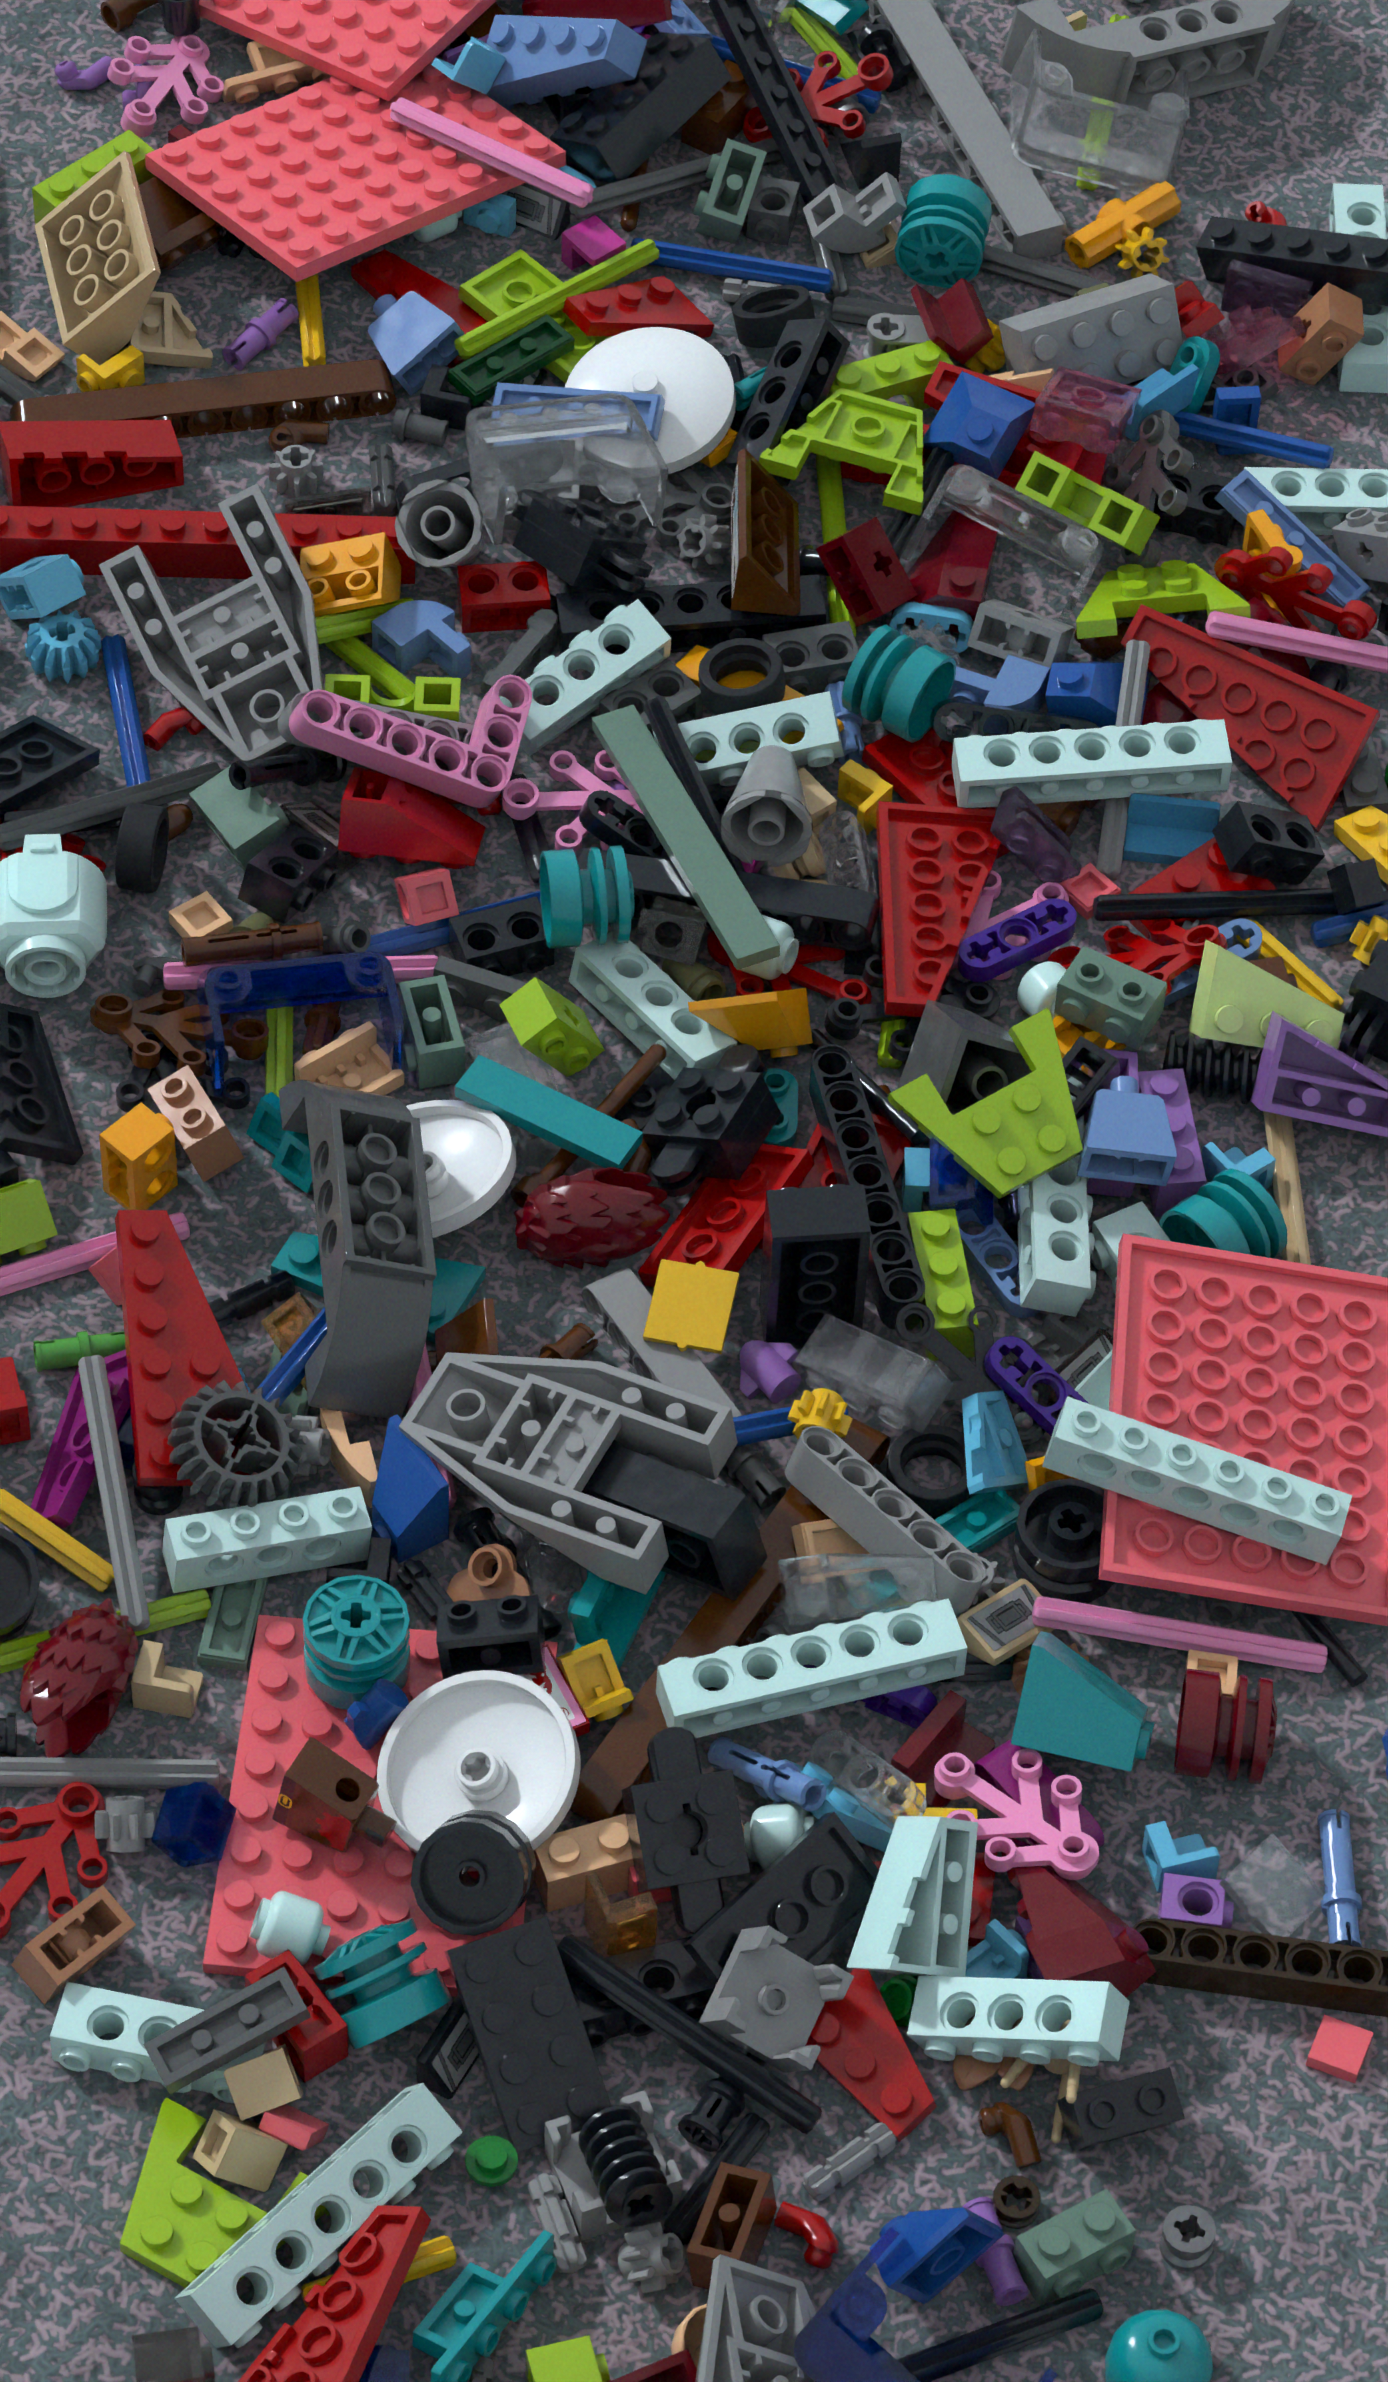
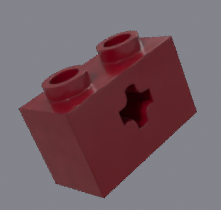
M877 516L816 548L856 627L886 614L917 596Z

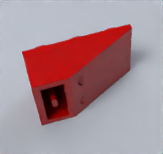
M354 767L341 799L338 850L348 851L352 856L358 858H373L376 855L395 857L397 861L407 864H415L424 860L440 862L443 867L450 869H462L467 866H475L486 827L424 788L373 769Z

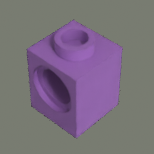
M1164 1873L1158 1919L1231 1929L1234 1902L1224 1901L1226 1881ZM1198 1910L1204 1913L1205 1915L1196 1916L1190 1914L1187 1911Z

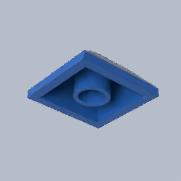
M962 371L923 437V447L930 451L936 447L948 450L953 454L955 462L997 480L1035 415L1038 405Z
M1060 661L1052 663L1045 695L1048 713L1086 718L1094 722L1099 728L1110 725L1115 726L1124 662ZM1148 671L1146 677L1140 725H1142L1147 694L1151 679V674ZM1060 724V729H1063L1066 724Z
M398 1414L390 1417L388 1421L372 1501L373 1524H371V1537L391 1539L392 1557L397 1564L449 1539V1484L426 1452L399 1430L402 1419Z
M964 2207L914 2211L907 2213L905 2216L900 2215L890 2220L879 2233L881 2238L870 2247L882 2280L890 2289L922 2304H926L1005 2233L998 2225Z

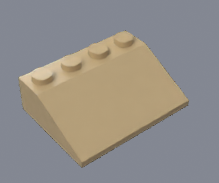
M123 151L34 225L62 343L79 355L86 354L98 365L106 362L129 343L161 274L131 155L126 151Z

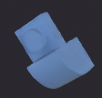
M427 600L409 601L393 607L372 621V650L400 673H405L427 657L452 678L463 679L471 673V645L461 632H455V611L446 605Z
M1012 655L1007 656L996 679L956 666L954 685L948 699L1039 711L1046 698L1050 668ZM978 711L972 712V715L976 716L978 714ZM1001 715L990 716L984 723V733L1005 734L1007 730L1005 717Z

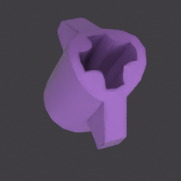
M760 1340L747 1342L740 1350V1390L749 1400L756 1397L761 1391L773 1403H779L797 1390L801 1382V1376L790 1365L800 1356L799 1352L790 1343H768Z

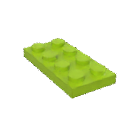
M520 249L461 284L458 298L489 322L563 282ZM560 310L550 315V317L575 338L574 350L544 367L566 383L570 373L580 359L596 345L612 336H587Z

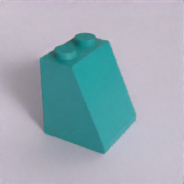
M1040 1631L1030 1651L1011 1740L1012 1745L1131 1772L1136 1759L1145 1760L1146 1754L1149 1752L1155 1722L1146 1721L1149 1708L1146 1704L1054 1635Z

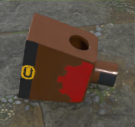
M311 1736L284 1775L272 1818L276 1822L339 1852H346L357 1835L382 1848L397 1823L396 1820L373 1807L379 1789V1784L376 1780Z

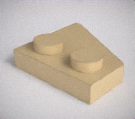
M153 291L128 343V347L133 345L144 354V363L211 368L213 353L210 348L203 349L195 338L197 329L191 320L182 314L181 306L174 295L167 292Z

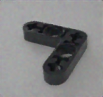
M594 791L588 796L580 809L579 820L589 833L608 846L621 845L625 854L671 860L642 813L608 791ZM709 791L720 818H722L730 797L722 792ZM601 811V812H603L606 816L604 817V816H602L601 814H599L598 812ZM619 823L624 826L622 830L617 827ZM630 833L642 835L647 839L649 846H641L634 842Z

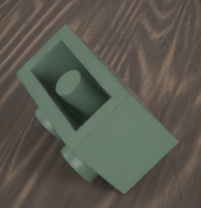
M727 138L721 156L713 153L705 175L706 178L712 180L709 192L700 191L693 211L694 215L700 217L696 232L736 244L767 154L766 151Z
M229 766L189 794L201 818L245 872L247 863L285 831L284 828L290 822L275 801L270 805L266 803L263 798L267 794L262 786L250 787L244 790H238L233 787L229 780Z
M1083 946L1058 982L1054 1013L1063 1016L1071 1023L1083 1025L1103 1034L1114 1042L1123 1043L1138 1050L1163 1013L1167 983Z
M445 975L399 982V1008L392 1009V1020L396 1036L404 1035L406 1044H402V1055L406 1071L415 1072L419 1089L457 1083L465 1074V1044Z
M1106 2188L1018 2235L1013 2256L1024 2283H1026L1027 2288L1038 2304L1042 2306L1057 2298H1065L1072 2295L1092 2279L1103 2273H1112L1125 2265L1131 2259L1136 2229Z

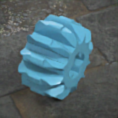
M58 609L55 616L46 615L40 618L38 623L29 624L25 653L26 657H28V662H31V667L34 669L35 674L45 673L49 683L57 678L58 675L63 676V679L68 684L72 674L85 679L88 668H97L99 650L101 649V637L98 635V630H95V625L91 618L81 619L77 610L69 615H64Z

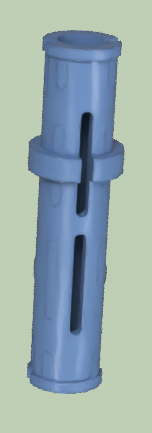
M727 1737L717 1738L709 1747L708 1761L710 1764H713L712 1767L723 1771L732 1769L734 1776L763 1789L765 1794L775 1801H789L811 1812L821 1807L825 1801L827 1794L826 1786L821 1784L822 1781L801 1773L799 1768L789 1761H774L756 1751L733 1742Z
M1336 1809L1326 1810L1318 1816L1317 1824L1320 1832L1325 1895L1323 1900H1321V1912L1327 1917L1329 1943L1362 1947L1358 1915L1360 1910H1362V1898L1355 1888L1350 1815L1346 1811L1341 1810L1339 1812L1340 1822L1337 1823Z

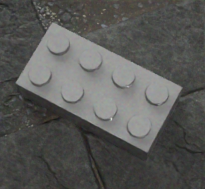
M1152 273L999 320L1007 372L1015 371V375L1053 368L1060 397L1070 402L1147 378L1161 368L1169 371L1178 349L1183 343L1174 284Z

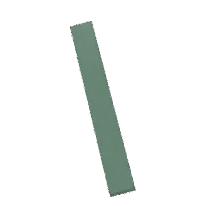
M630 705L592 717L594 733L735 968L739 970L779 957L780 944L635 706Z
M277 1334L267 1376L299 1337ZM306 1376L277 1409L280 1414L292 1413V1417L296 1415L309 1416L311 1406H308ZM293 1480L289 1481V1487L284 1494L278 1497L275 1496L273 1501L289 1498ZM270 1577L214 1586L211 1608L208 1610L197 1654L198 1665L247 1672L255 1640L258 1615H261Z

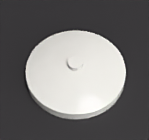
M638 328L604 340L580 359L570 373L565 385L566 388L659 394L663 396L665 406L657 441L583 435L584 457L589 461L599 463L607 471L631 477H654L671 474L700 461L714 450L725 437L733 421L736 408L734 382L729 366L723 356L702 338L673 328Z
M432 1100L406 1106L412 1117L420 1118L433 1238L457 1230L489 1210L505 1193L516 1169V1151L505 1123L494 1112L480 1109L465 1101Z
M480 1670L457 1674L421 1692L401 1711L393 1722L383 1742L378 1759V1796L384 1814L397 1821L394 1831L416 1854L422 1842L450 1817L473 1809L494 1811L514 1821L529 1838L534 1851L556 1831L572 1805L579 1784L580 1751L575 1731L569 1719L551 1695L537 1684L521 1676L495 1670ZM470 1867L467 1871H477V1869Z

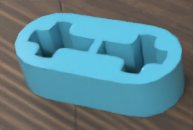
M906 602L894 610L889 626L899 631L901 635L906 634L916 640V649L928 645L941 653L958 654L969 647L967 643L974 621L968 613L960 609ZM906 618L914 619L916 626L914 632L906 631V625L904 624ZM950 624L958 625V631L960 632L958 638L949 637L948 629Z

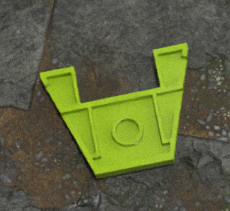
M839 388L807 415V422L797 430L790 429L781 436V443L773 450L767 448L759 457V463L770 474L796 480L809 453L826 456L833 461H843L865 467L875 473L890 474L892 477L884 491L883 505L920 516L923 507V410Z
M1169 560L1163 562L1161 566L1143 568V566L1138 564H1127L1118 567L1116 571L1106 572L1077 617L1076 630L1077 639L1117 635L1116 618L1134 617L1141 604L1163 614L1206 610L1207 615L1210 612L1218 611L1251 618L1250 604L1195 563L1187 564L1183 560Z
M1048 1008L1012 1026L1008 1032L1032 1073L955 1115L950 1113L927 1073L896 1089L887 1097L895 1109L905 1112L919 1125L918 1129L930 1139L934 1138L954 1155L953 1159L999 1199L1075 1158L1083 1151L1053 1019Z
M166 2097L158 2114L121 2237L120 2251L186 2288L259 2222L267 2212L181 2165L203 2134L207 2121L202 2116ZM300 2171L280 2201L305 2180L308 2175ZM322 2205L317 2207L314 2216L315 2221L324 2214H330L326 2207ZM281 2240L278 2243L276 2250L280 2248L282 2245H284L286 2242ZM242 2275L238 2282L242 2280L245 2276Z

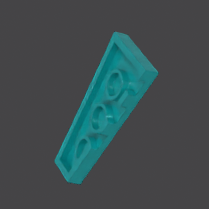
M293 1231L272 1262L271 1275L280 1270H286L296 1286L324 1297L318 1236ZM435 1258L437 1276L433 1280L431 1311L426 1340L435 1343V1330L464 1312L486 1277V1267Z

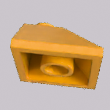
M806 988L688 1002L689 1012L742 1044L752 1045L757 1050L770 1049L771 1058L799 1055L798 1045L813 1043Z

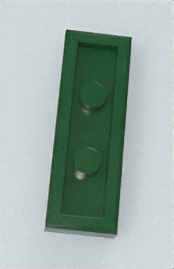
M547 314L448 370V382L462 395L472 398L473 405L476 406L495 395L497 382L515 384L574 350L575 338Z

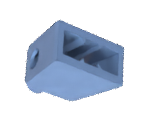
M414 291L407 292L398 301L391 294H386L378 298L374 303L373 312L378 319L369 326L368 333L392 375L409 395L415 394L423 387L432 364L447 366L459 355L454 342L456 338L465 333L449 315Z
M1131 1076L1116 1077L1110 1082V1090L1100 1089L1096 1091L1086 1121L1082 1142L1083 1151L1079 1157L1077 1176L1166 1186L1177 1158V1151L1164 1100L1158 1095L1139 1093L1138 1081Z

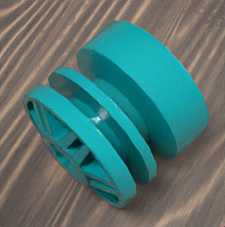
M935 174L920 179L909 189L905 199L907 209L902 213V223L894 248L896 262L907 276L920 284L951 288L961 278L969 282L978 274L982 264L983 252L986 246L985 240L992 217L991 201L982 188L966 178L952 174Z
M887 624L880 626L864 642L849 668L841 696L842 706L856 715L861 713V716L870 722L881 718L884 729L911 743L916 742L932 727L930 715L933 708L939 702L949 698L956 675V661L928 645L916 649V640L906 634L901 635L899 631Z
M621 845L609 846L606 868H604L601 852L598 847L590 848L586 869L579 868L573 849L542 851L540 855V901L544 935L549 949L579 947L583 937L584 925L591 926L597 945H605L608 923H610L613 940L616 944L629 942L631 921L634 916V888L632 875L628 870L624 849Z
M1236 1169L1221 1171L1211 1182L1202 1185L1196 1195L1184 1198L1166 1211L1159 1221L1160 1227L1172 1242L1267 1258L1276 1257L1287 1245V1227L1283 1215L1272 1196L1258 1181L1245 1172Z
M363 1575L338 1577L320 1586L307 1601L302 1618L307 1683L318 1698L335 1708L348 1710L354 1701L359 1702L377 1679H387L402 1689L406 1685L410 1671V1619L407 1604L398 1591L379 1578Z
M413 1918L400 1923L376 1926L341 1944L324 1962L313 1968L319 1980L326 1979L342 1972L345 1980L325 1992L328 1999L353 1994L357 2002L341 2015L348 2026V2039L353 2049L368 2045L419 2020L452 1999L438 1968L425 1969L413 1973L409 1966L410 1963L419 1958L428 1949L425 1942H420L404 1950H401L398 1942L418 1930Z

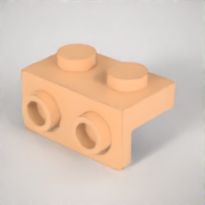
M371 1021L357 1028L346 1030L338 1039L318 1050L307 1052L294 1065L295 1081L307 1080L380 1095H387L404 1085V1072L377 1044V1028Z

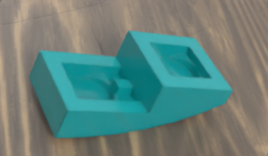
M270 1092L260 1098L246 1134L275 1155L271 1165L273 1169L304 1192L309 1193L313 1190L308 1134L282 1130L280 1099L273 1092Z

